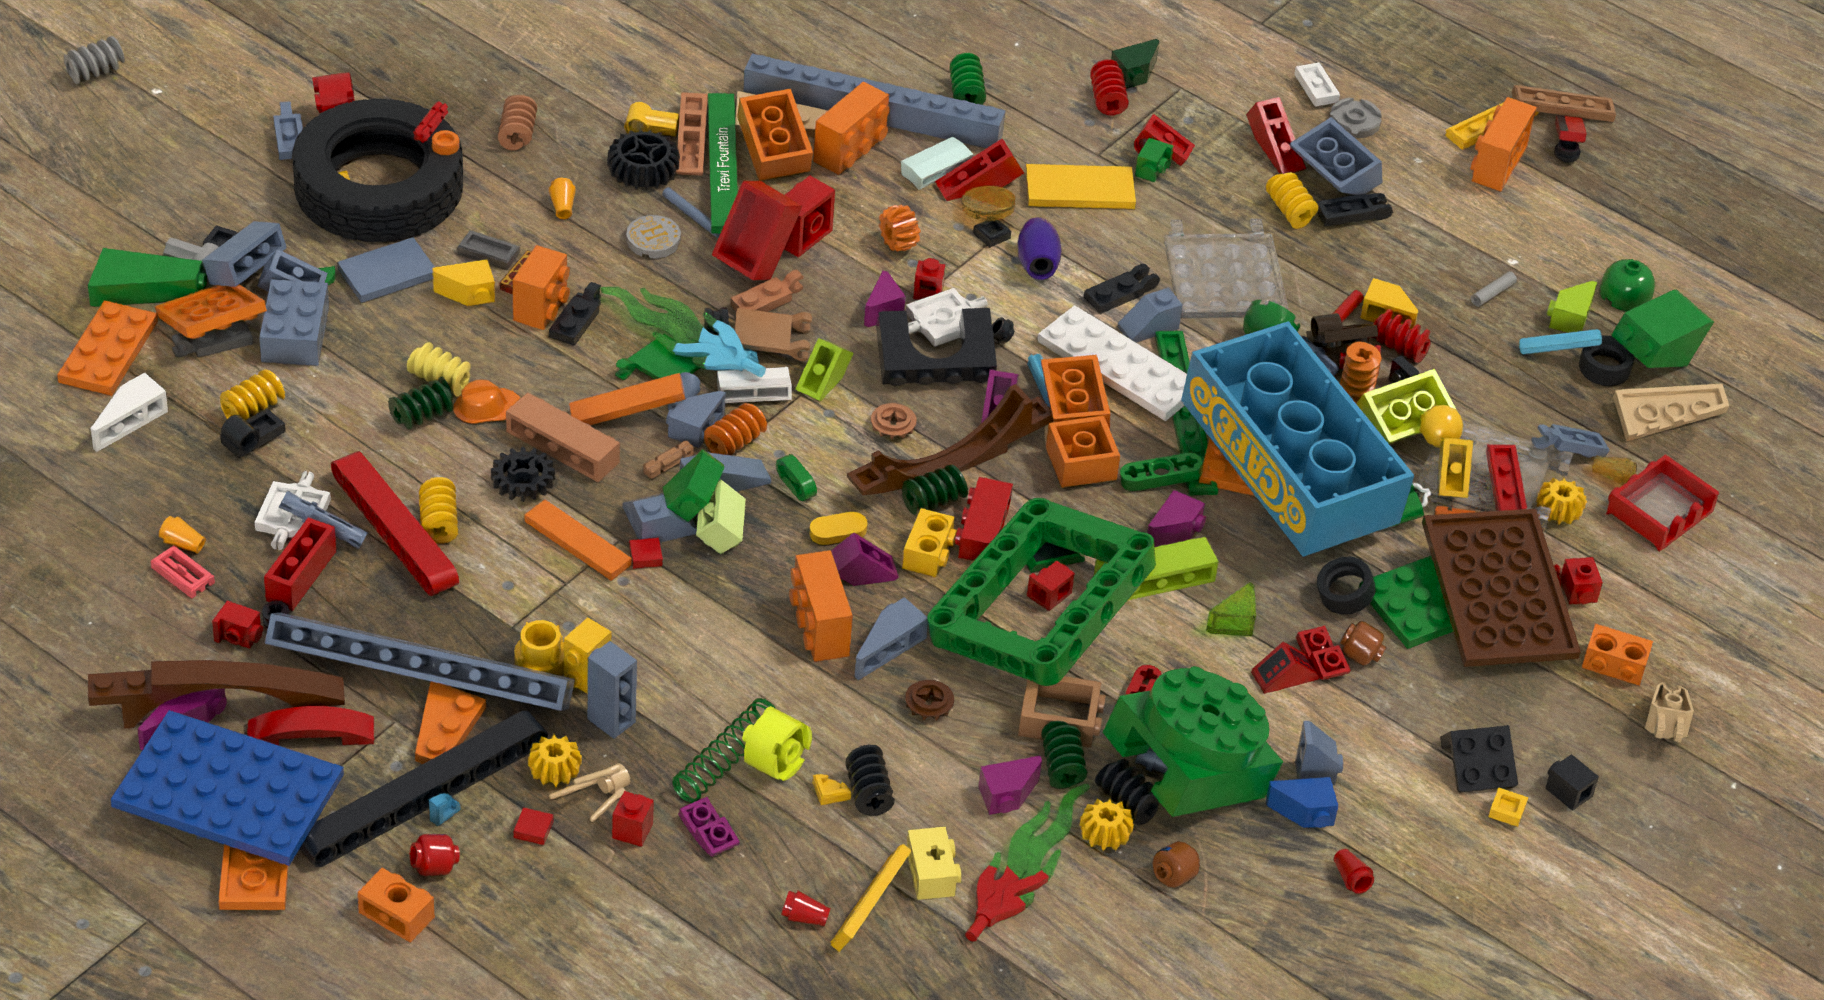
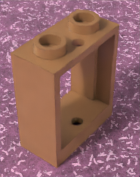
M1064 676L1055 685L1041 686L1027 680L1018 736L1043 740L1041 732L1046 724L1051 721H1064L1079 729L1081 732L1080 739L1083 743L1082 746L1091 747L1093 735L1099 736L1102 718L1096 717V714L1103 713L1106 695H1100L1101 682ZM1041 696L1090 704L1088 720L1035 712L1037 697Z

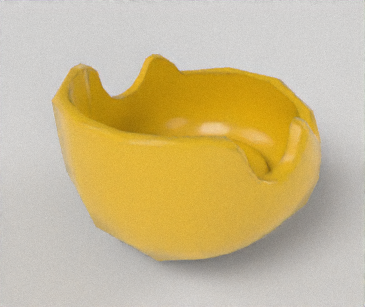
M1436 405L1420 416V432L1427 443L1440 448L1441 438H1461L1463 421L1456 409L1447 405Z

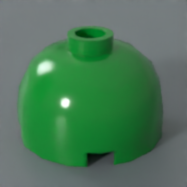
M1621 259L1615 261L1605 270L1599 292L1604 301L1606 297L1612 302V307L1629 311L1652 300L1656 282L1652 271L1647 265L1633 259Z
M1258 299L1251 302L1243 320L1245 335L1288 321L1297 332L1300 328V323L1297 325L1294 323L1295 315L1285 307L1271 301L1267 305L1260 304L1261 300Z

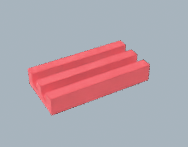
M174 545L151 560V568L191 599L196 596V591L203 592L206 590V584L211 586L215 583L214 575ZM171 556V557L174 558L176 561H178L180 564L175 563V562H174L173 560H171L169 557ZM187 569H188L189 571H191L193 574H195L197 577H199L200 579L198 580V579H196L194 576H192L190 573H188V572H187Z

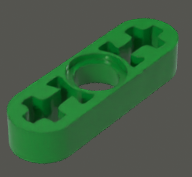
M1183 453L1127 463L1120 470L1121 486L1128 491H1139L1195 481L1203 473V461L1195 453ZM1157 469H1166L1169 471L1165 475H1157L1154 473V471H1156Z

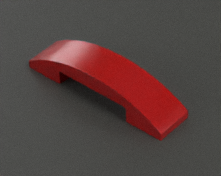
M329 706L285 708L249 719L247 736L278 746L279 739L342 737V745L374 744V716L356 710Z

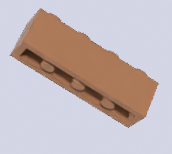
M528 392L506 411V432L596 482L602 480L620 463V442Z

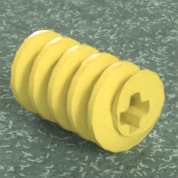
M430 342L425 343L420 348H416L407 360V371L409 373L415 374L419 378H425L427 382L443 377L447 381L451 393L456 397L461 395L462 389L469 383L471 364L467 361L461 364L460 357L457 356L452 359V354L450 352L443 354V350L440 347L433 349V344Z

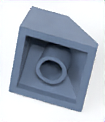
M664 493L622 503V507L638 539L659 538L661 543L693 535L697 532L693 519L687 522L667 508Z

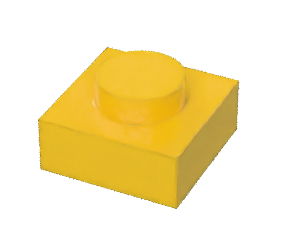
M1498 788L1488 817L1518 827L1528 797Z

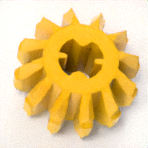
M1552 477L1550 482L1543 483L1537 495L1536 506L1539 507V514L1546 515L1547 521H1557L1558 525L1562 521L1571 525L1573 520L1580 519L1585 509L1587 500L1583 492L1584 488L1577 487L1575 481L1567 482L1564 477L1561 481Z
M553 734L551 739L541 736L539 743L532 744L530 756L528 757V766H530L533 779H541L543 786L549 782H552L555 787H557L559 782L569 784L571 778L578 776L579 768L582 764V755L578 751L577 743L569 742L567 735L561 739H558L555 734Z
M1097 798L1094 805L1087 804L1084 813L1080 817L1079 825L1082 830V839L1089 840L1091 847L1099 845L1103 851L1107 847H1111L1116 851L1120 844L1126 845L1129 836L1133 832L1134 824L1131 819V810L1124 809L1122 802L1114 804L1109 798L1107 802L1103 803Z

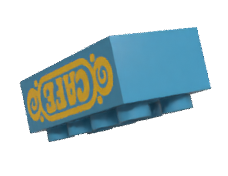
M1289 321L1192 352L1181 401L1303 557L1400 523L1414 474Z

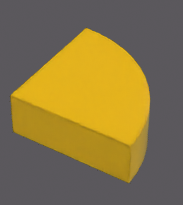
M813 775L812 783L820 805L851 800V791L845 783H839L830 779L828 775Z

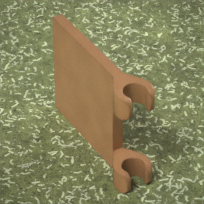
M737 308L734 331L738 335L744 349L788 354L798 361H807L809 353L806 351L810 350V343L806 340L790 343L791 327L801 333H808L810 331V324L808 323L812 322V315L808 312L787 315Z

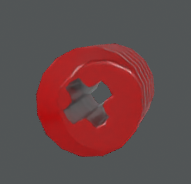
M1104 59L1094 64L1090 70V78L1097 109L1103 114L1114 116L1121 114L1128 108L1129 100L1127 98L1122 69L1119 68L1117 61L1111 59Z
M1391 309L1381 314L1373 323V325H1377L1378 336L1370 338H1376L1379 343H1385L1390 349L1395 348L1396 352L1404 353L1405 357L1413 358L1416 363L1421 362L1427 355L1431 345L1429 339L1430 330L1426 329L1422 334H1419L1421 325L1416 324L1410 329L1412 321L1407 319L1401 324V314L1396 315L1392 319L1393 310Z

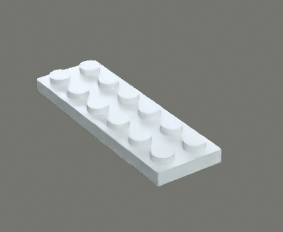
M1075 305L1038 333V342L1061 357L1097 355L1103 383L1164 421L1168 420L1185 406L1181 401L1187 376L1185 372Z

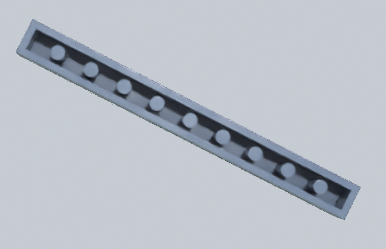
M752 54L744 69L743 92L758 95L791 89L796 104L829 110L864 81L889 94L888 106L890 110L887 116V126L942 139L954 137L962 143L982 148H988L1003 136L1006 110L992 106L980 105L916 89L850 76L840 72L823 70L764 55Z
M271 613L265 644L560 711L569 709L575 682L574 678L285 613Z

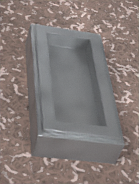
M470 230L458 245V254L478 261L487 259L490 265L508 270L520 254V246Z

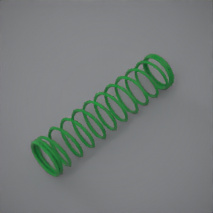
M762 698L755 699L747 707V711L741 712L739 718L734 719L732 724L724 729L723 733L718 734L716 740L711 741L707 748H703L700 755L694 757L693 762L685 766V770L679 771L673 777L672 784L674 790L682 799L690 803L700 800L701 793L705 794L708 792L707 785L714 786L716 784L715 778L721 779L723 771L731 770V763L737 764L739 762L738 756L742 757L744 753H737L729 745L726 735L733 737L745 749V745L737 738L734 728L744 733L745 730L741 721L754 725L749 717V713L753 714L758 720L761 715L757 711L756 706L762 707L765 710L767 708L756 703L760 702L767 707L771 706L776 709L771 702ZM747 714V719H743L742 716ZM736 721H739L740 727L734 726ZM731 728L732 734L726 733V731ZM723 735L725 742L719 740V738ZM713 743H716L717 749L711 748ZM718 743L726 745L735 754L736 761L729 760L720 750ZM708 750L710 757L703 755V753ZM710 750L718 752L727 761L729 767L727 769L722 768L714 760ZM703 757L711 760L719 768L720 776L714 775L706 767ZM698 758H701V763H702V764H700V763H695V761H696ZM693 765L694 772L687 770L688 767ZM695 765L704 768L713 779L712 784L703 780L698 774ZM687 772L700 779L705 786L704 791L700 790L697 783L688 776ZM679 778L686 780L696 791L697 798L690 797L683 790Z

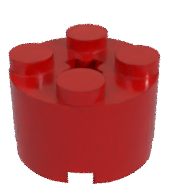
M350 72L312 77L314 91L319 93L314 94L316 108L319 113L330 108L332 109L335 106L355 101Z

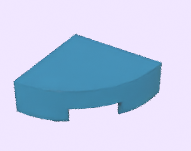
M439 794L429 800L430 821L436 826L441 825L460 811L459 802L449 794Z

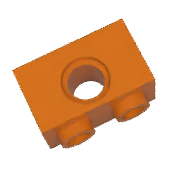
M381 868L358 891L359 913L410 943L435 918L434 897L428 891L413 886L399 874L391 873L384 868Z

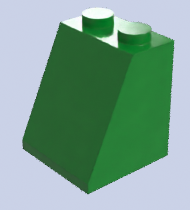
M1674 289L1625 312L1611 336L1647 368L1686 367L1714 321L1682 293Z

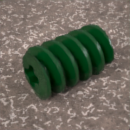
M439 377L438 380L429 381L427 385H420L418 389L413 388L408 393L404 392L399 394L398 397L389 398L388 407L391 416L397 424L403 423L407 429H412V419L417 425L423 424L422 415L426 420L430 421L433 420L432 411L438 417L443 415L442 407L447 412H452L453 397L447 381L443 377Z
M952 464L946 465L944 468L935 469L934 472H927L923 476H916L913 480L907 479L902 485L904 503L913 515L917 513V508L919 511L921 508L928 510L929 505L931 509H936L938 502L941 505H947L948 498L955 502L958 500V494L961 498L968 496L965 478L960 470Z
M1051 721L1046 724L1042 729L1041 737L1043 739L1044 755L1046 757L1051 787L1066 789L1083 782L1087 778L1088 771L1085 767L1083 743L1080 739L1081 732L1077 727L1069 725L1064 721Z

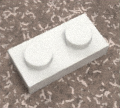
M1319 62L1296 66L1294 75L1315 107L1339 101V92Z

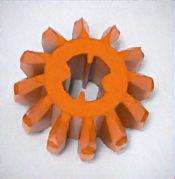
M894 205L883 210V214L879 216L881 222L879 227L885 245H889L891 251L896 250L897 252L906 251L916 246V243L920 241L919 233L921 230L918 227L919 221L915 218V212L911 211L908 205Z

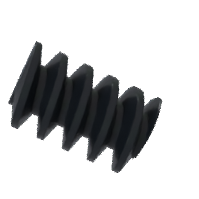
M868 744L860 746L851 751L845 761L852 794L855 799V806L859 812L869 816H878L886 813L895 803V798L892 797L893 789L890 786L888 770L885 767L886 762L883 758V751L877 745Z
M1122 758L1117 762L1107 764L1096 775V785L1101 787L1103 792L1108 794L1114 802H1122L1124 809L1131 810V818H1134L1136 824H1146L1157 813L1159 801L1151 792L1153 784L1145 782L1146 778L1143 774L1137 775V769L1134 766L1129 767L1127 759Z

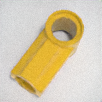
M635 102L630 105L624 129L628 134L630 130L636 133L641 129L643 132L652 130L655 134L662 132V135L676 137L680 115L652 110L646 103Z

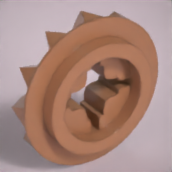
M897 403L883 404L877 407L871 415L873 431H879L880 437L888 435L891 440L895 436L904 439L906 434H912L917 421L916 415L910 408ZM892 417H895L896 425H890Z

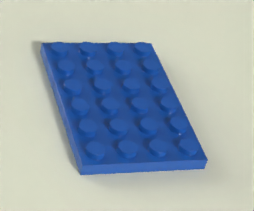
M169 710L112 796L111 807L290 866L344 776V767Z

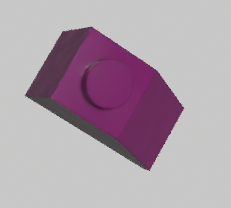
M995 370L989 371L981 423L996 408L1008 388L1014 384L1018 385V374Z
M1173 490L1148 525L1147 533L1154 538V547L1183 542L1191 539L1195 532H1201L1206 522V516L1203 515L1205 503Z
M852 533L831 550L840 579L853 586L895 581L899 578L893 557L856 533Z
M1041 756L981 766L978 787L989 815L1008 813L1020 809L1039 782L1042 764Z

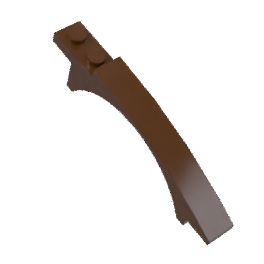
M1014 384L1008 388L996 408L975 430L947 449L927 457L911 460L891 458L878 450L871 454L872 462L847 473V478L864 496L900 490L905 480H913L916 476H923L927 472H934L935 469L944 468L946 465L952 464L960 472L968 470L1006 453L1009 443L1052 423L1051 409L1039 396L1031 400L1017 384Z
M215 660L151 661V670L88 674L89 706L121 704L124 729L134 728L150 711L171 699L211 689L256 691L276 697L293 707L345 705L343 677L263 663Z

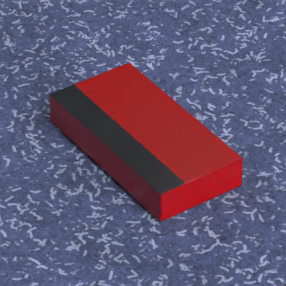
M1556 115L1555 126L1560 140L1585 142L1587 133L1582 118Z

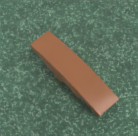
M681 92L677 146L680 154V160L678 161L680 162L676 174L703 176L708 94Z

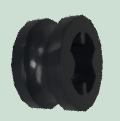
M271 601L265 604L262 609L263 625L268 629L271 613L290 614L288 605L282 601Z

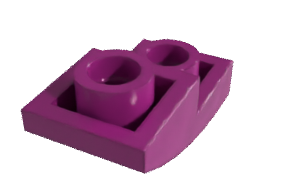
M708 797L679 809L678 815L698 844L711 857L739 845L740 841L725 816L719 817Z

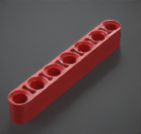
M360 451L331 462V471L337 483L429 596H434L459 584V576L452 562Z

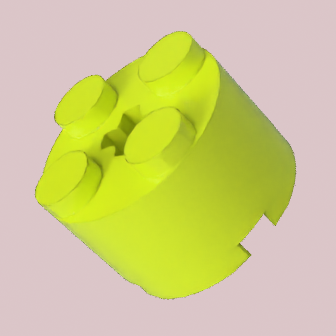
M771 706L766 708L756 723L747 726L743 733L742 740L746 742L744 762L775 779L783 781L790 779L797 773L805 761L801 758L804 748L810 749L812 742L811 728Z

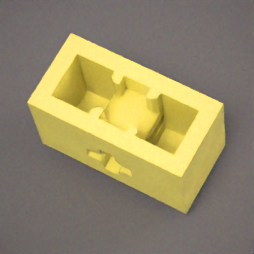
M946 827L908 830L906 846L912 850L908 855V862L917 900L955 896L956 883H961V869L959 863L954 864L955 844L953 839H948Z

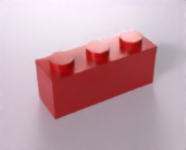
M979 477L976 488L970 487L967 504L970 507H964L961 524L964 527H958L955 538V545L959 546L958 558L975 561L1004 528L1011 504L1012 483Z
M309 517L306 519L264 576L266 602L282 601L288 605L289 610L293 611L336 553L334 526Z

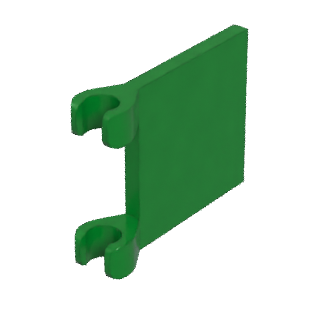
M664 333L629 358L619 359L616 367L620 370L615 373V376L626 380L635 368L653 379L683 372L693 374L704 366L706 358L675 355L673 350L679 342Z

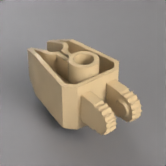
M1664 682L1657 685L1645 729L1655 734V738L1670 739L1673 737L1674 741L1681 742L1682 738L1687 737L1694 712L1688 690L1677 685L1676 691L1672 693V690H1669Z

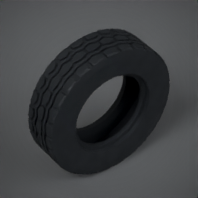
M363 99L335 106L313 118L302 129L295 140L292 159L296 200L301 210L312 222L326 231L343 238L361 240L363 242H390L420 235L431 230L433 227L435 228L445 218H448L461 199L463 193V152L460 139L459 150L454 154L440 155L433 151L432 137L436 132L448 130L456 133L453 127L442 119L426 142L416 141L413 131L428 113L429 109L411 102L408 103L395 99ZM377 154L405 158L419 167V170L408 179L387 185H365L352 182L337 172L341 166L350 160Z

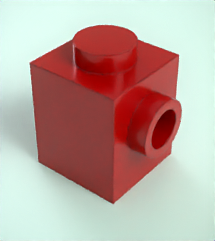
M1594 558L1565 559L1560 578L1569 605L1597 603L1603 582Z
M624 791L612 814V838L642 847L653 825L654 800L640 794Z

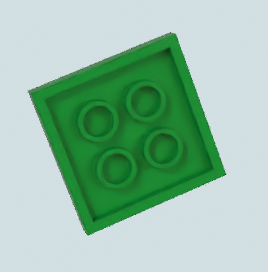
M1431 555L1373 577L1375 595L1370 605L1407 649L1453 632ZM1363 581L1360 582L1359 588L1362 586Z

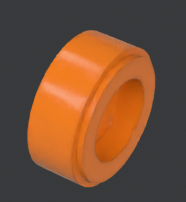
M448 130L436 132L432 137V149L440 155L454 154L459 150V137L456 133Z

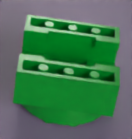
M1197 666L1174 669L1163 673L1156 679L1152 689L1149 691L1121 695L1102 732L1122 757L1147 753L1151 747L1168 769L1162 781L1155 782L1151 792L1171 817L1265 798L1269 782L1274 781L1283 764V760L1266 742L1269 736V722L1266 711L1248 693L1247 688L1242 684L1233 683L1217 674L1204 671Z

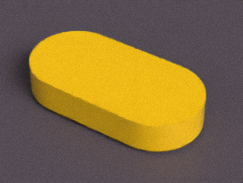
M858 512L818 517L811 522L809 535L815 543L820 545L841 543L852 533L864 537L867 533L868 522L866 517Z

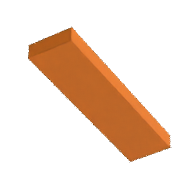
M677 373L570 402L569 406L572 417L583 423L594 425L686 400L681 375Z
M546 499L524 514V520L527 524L611 581L632 565V558Z

